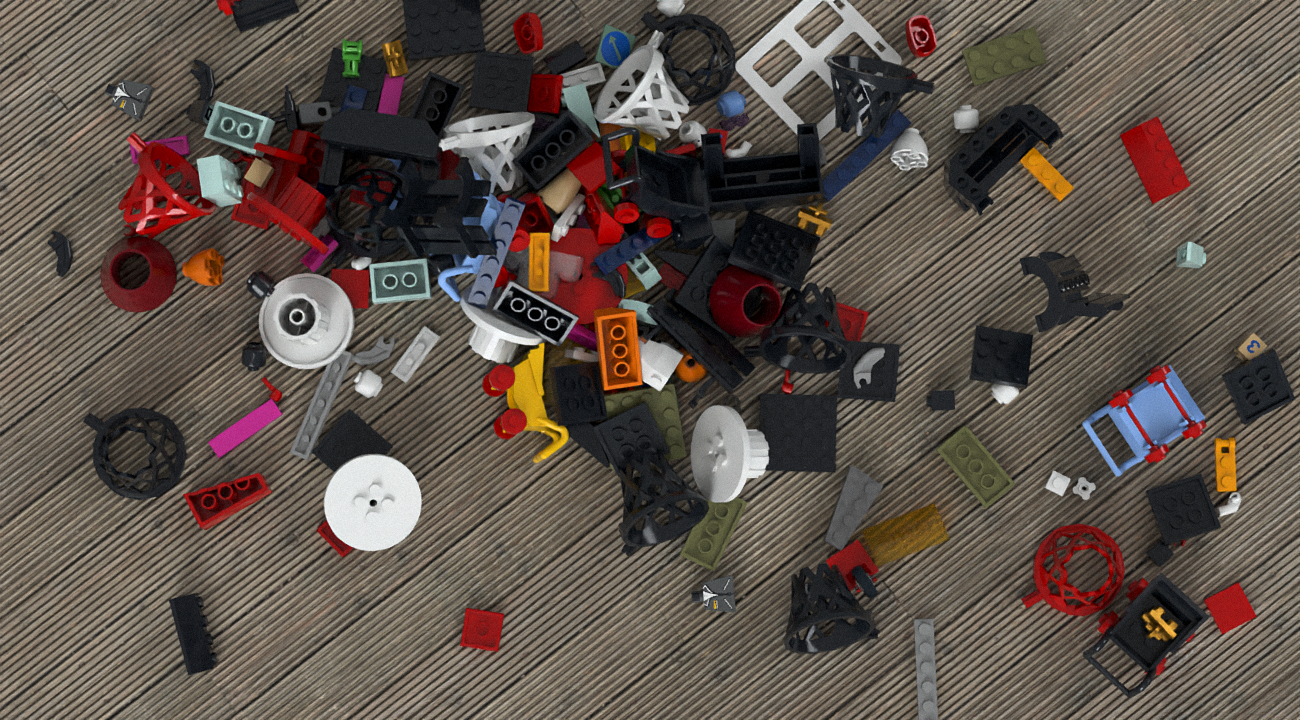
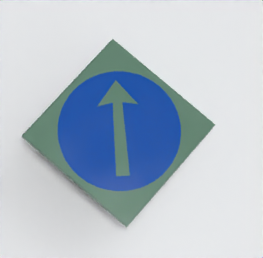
M605 24L594 61L617 69L631 55L636 36Z

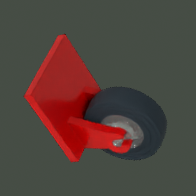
M858 539L826 560L831 570L832 565L838 566L850 591L852 589H855L857 593L863 591L869 599L878 594L873 583L877 581L874 574L879 572V570Z

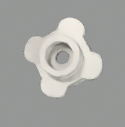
M1081 477L1078 479L1077 485L1073 487V493L1082 496L1083 500H1088L1090 493L1095 490L1096 486L1094 483L1086 481L1085 477Z

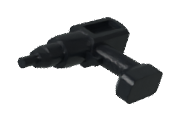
M285 85V111H280L281 115L271 118V114L268 111H262L261 113L262 116L275 121V125L286 122L287 131L293 133L294 129L300 130L295 101L292 98L288 85Z

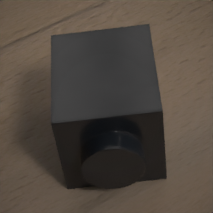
M954 390L930 391L929 395L926 396L927 407H930V411L955 410Z

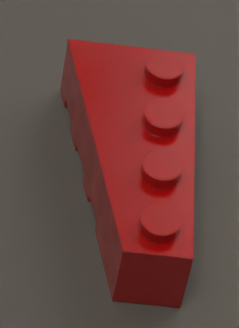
M256 473L192 493L189 492L183 494L200 528L207 530L272 493V490L264 475Z

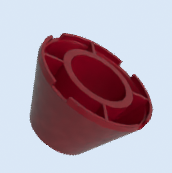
M135 236L121 240L107 252L101 265L100 279L102 288L112 303L126 311L141 313L154 310L168 300L177 282V271L172 254L163 244L148 237ZM144 256L150 266L148 280L137 289H126L120 279V271L123 264L131 257Z
M735 265L728 266L717 276L710 291L709 306L712 310L714 321L723 331L736 337L749 338L761 334L764 329L774 324L780 314L782 307L780 283ZM759 286L763 293L762 307L754 316L747 318L743 309L744 299L751 289Z

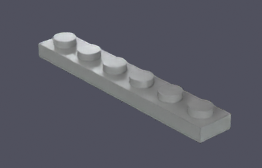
M343 351L337 359L327 364L290 450L291 454L309 461L354 354Z
M913 619L918 720H938L933 619Z

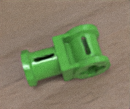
M343 39L342 56L343 62H345V69L342 73L343 77H359L358 63H361L363 40L354 42Z

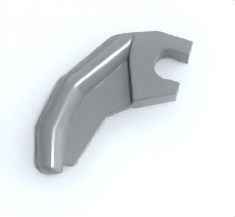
M381 336L370 351L356 353V356H353V362L360 365H375L389 358L395 346V337H391L390 344H385L384 337Z
M883 347L872 348L863 354L854 366L853 377L858 389L861 388L859 384L860 379H866L867 384L871 382L872 367L884 356L885 349Z

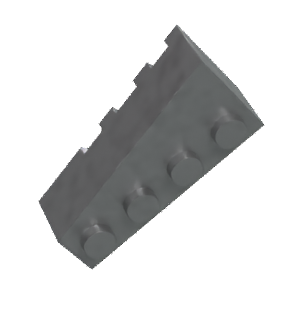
M850 465L824 540L841 551L883 488V485Z

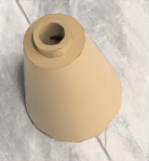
M566 168L540 189L536 195L540 196L545 208L555 215L559 213L562 215L574 201L582 184Z

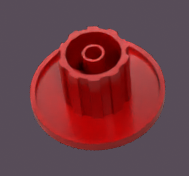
M293 175L272 204L253 192L248 194L246 199L265 214L268 220L275 225L278 224V228L286 234L290 233V236L294 239L302 241L324 256L329 251V248L312 234L313 230L327 213L325 208L327 198L312 186Z
M571 228L566 236H562L558 242L550 237L549 292L535 293L578 315L579 319L575 324L594 323L593 310L616 308L622 298L615 295L610 283L592 277L593 273L599 271L598 267H590V263L595 262L594 259L616 244H597L592 229ZM625 263L618 267L617 270L622 274L627 288L628 272ZM577 275H583L581 280L576 279Z

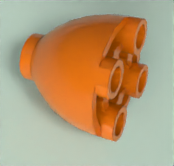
M204 249L194 254L188 262H184L182 271L185 277H190L201 285H221L223 283L222 267L225 264V260L215 249Z
M680 348L679 351L684 353L673 371L676 377L688 383L702 380L707 372L696 361L693 366H689L687 362L693 358L683 348Z

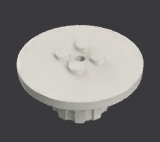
M310 273L290 276L273 287L275 289L269 298L266 296L259 314V330L268 351L280 362L298 369L319 368L337 359L348 346L353 335L355 323L353 307L344 290L332 280Z
M473 285L464 290L460 304L465 314L475 323L468 343L472 346V350L482 355L483 358L496 361L497 363H509L513 360L520 344L538 345L547 341L492 311L498 287L493 288L485 309L467 303Z
M714 405L706 409L698 419L692 436L691 466L695 482L700 492L708 500L716 503L729 502L736 498L743 489L746 479L758 478L759 475H763L769 462V446L764 438L765 435L762 432H757V430L746 429L743 419L732 407Z
M382 454L360 455L342 464L330 478L324 494L325 517L332 531L347 545L365 551L383 550L401 542L413 530L421 512V492L414 475L400 461Z

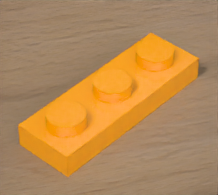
M1034 147L1019 161L1059 202L1074 188Z
M530 233L529 289L534 292H549L550 233Z

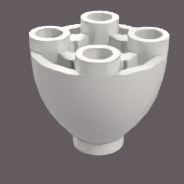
M905 129L904 134L896 140L892 148L890 159L893 163L899 165L901 170L907 171L914 167L928 166V148L917 129Z

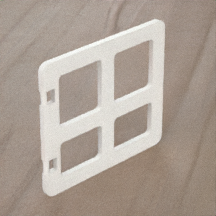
M803 0L740 58L735 65L737 73L796 135L797 124L805 123L783 101V97L811 71L816 72L833 90L830 68L824 59L851 33H857L881 60L901 65L900 55L847 0H840L845 5L842 10L833 3L835 0ZM822 1H826L843 19V23L816 48H811L794 30V27ZM783 39L797 52L802 61L777 85L770 87L756 73L753 65ZM877 41L886 48L882 53L874 46ZM877 72L875 75L883 76V73ZM836 80V86L839 89V84ZM870 86L872 91L876 89V87ZM862 93L857 99L858 102L863 99ZM836 107L817 124L819 141L835 127Z

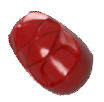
M533 12L521 14L513 23L514 35L520 51L523 54L540 51L543 49L544 38L539 17Z
M917 15L906 21L905 32L911 53L917 58H924L930 55L937 46V39L929 18L926 15Z

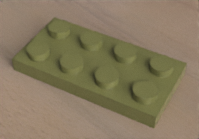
M1035 26L962 50L974 87L1047 63Z
M966 425L936 449L985 509L1015 485L1014 481Z
M738 497L729 502L717 503L707 499L709 510L705 518L692 528L680 553L681 556L715 571L748 503Z

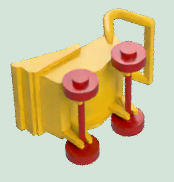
M544 343L538 344L522 357L520 364L513 368L507 365L496 366L482 381V389L488 396L498 397L507 390V404L510 409L499 416L493 425L494 432L499 438L508 440L523 430L539 431L553 438V442L533 457L535 463L548 458L566 444L569 438L567 428L563 425L558 426L557 422L548 419L542 399L544 395L542 386Z

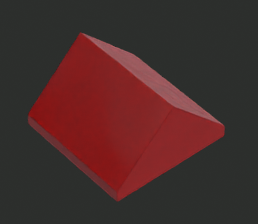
M529 192L518 199L526 203L518 226L524 227L528 231L529 236L530 233H549L553 231L554 223L539 195Z

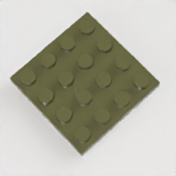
M673 382L666 383L661 391L648 386L604 394L607 418L645 401L670 449V453L664 455L666 460L686 457ZM609 460L610 469H611V470H614V468H613V466H612V464H611V462H610V460Z

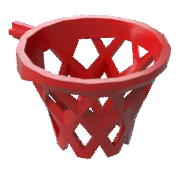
M135 132L130 134L126 140L139 152L137 157L140 167L135 180L119 202L118 208L119 210L125 209L123 218L127 223L139 221L136 228L137 233L140 235L148 234V238L152 239L177 224L199 216L211 215L216 210V204L202 197L199 172L178 152L164 144L151 142L147 145ZM156 159L160 160L159 170L156 168L154 163ZM166 163L175 168L166 170ZM179 171L183 178L179 189H173L166 182V176ZM187 181L190 182L194 189H185ZM183 196H199V199L194 204L183 198ZM167 201L166 208L157 207L159 202ZM200 202L202 204V208L197 207V205ZM133 208L136 210L141 209V213L132 215ZM147 221L150 223L157 221L155 225L145 227Z
M1074 524L1061 526L1053 530L1040 543L1033 558V580L1037 590L1022 598V603L1028 609L1043 599L1052 608L1067 615L1087 616L1103 610L1112 603L1121 590L1125 568L1118 545L1113 538L1093 526ZM1084 533H1089L1097 541H1088L1080 536ZM1062 536L1072 538L1067 545L1057 548V539ZM1077 539L1085 542L1084 544H1074ZM1105 546L1111 548L1113 552V559L1109 555ZM1093 548L1106 558L1109 566V576L1106 583L1099 590L1081 593L1076 587L1067 583L1068 575L1064 564L1070 560L1075 550ZM1066 549L1065 556L1059 559L1057 551ZM1053 554L1054 564L1048 572L1043 565L1046 557ZM1056 569L1061 574L1059 581L1052 576ZM1116 571V582L1112 585L1113 576ZM1049 579L1058 585L1059 594L1051 593L1047 586ZM1064 589L1071 591L1074 596H1064ZM1106 593L1101 602L1097 604L1092 602L1100 595ZM1088 597H1093V598L1090 599L1089 601H1086V600L1084 599V598H1088ZM1066 599H1077L1083 604L1068 605Z

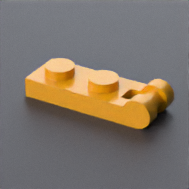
M1230 437L1227 440L1214 438L1216 492L1237 491L1235 438ZM1222 447H1228V453H1222Z

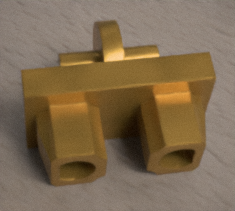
M400 40L381 44L390 78L408 74Z
M819 202L818 207L810 204L809 210L800 208L797 226L807 229L809 222L817 224L814 233L823 236L827 229H830L833 220L824 217L827 216L828 211L821 209L823 203Z
M1161 606L1143 613L1141 618L1146 623L1145 627L1148 630L1146 637L1148 639L1154 636L1158 641L1161 639L1163 642H1166L1169 639H1174L1177 635L1175 631L1178 624L1172 619L1166 622L1162 619L1165 610Z

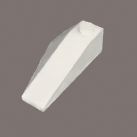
M638 337L642 380L656 390L661 391L684 353L665 342L657 343L649 340L644 344L640 337Z

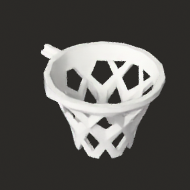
M655 30L647 45L636 49L613 72L603 87L594 108V117L600 123L634 127L658 140L670 137L667 128L678 129L682 124L678 112L687 114L690 108L688 106L689 101L677 89L663 66V54L657 50L665 37L662 32ZM637 69L644 72L638 85L633 76ZM628 79L630 86H621ZM616 92L631 93L622 104L614 96ZM611 101L617 106L616 108H609ZM671 113L673 121L662 120L661 118H668Z
M506 112L463 119L449 124L443 129L445 138L441 139L439 147H442V151L455 148L460 157H468V162L473 171L478 173L481 179L491 181L490 193L494 192L496 182H498L503 191L512 190L514 181L517 187L523 185L524 174L512 161L525 150L533 123H535V116L528 112ZM502 125H510L509 127L505 128L501 127ZM489 127H496V129L488 131ZM483 128L482 131H480V132H474V131H473V130H477V129ZM517 136H519V137H520V141H519L518 144L514 147L513 144H514V142H515ZM505 162H507L508 166L510 167L508 172L504 168Z

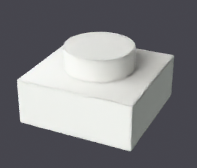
M1053 470L1044 488L1063 496L1071 479Z

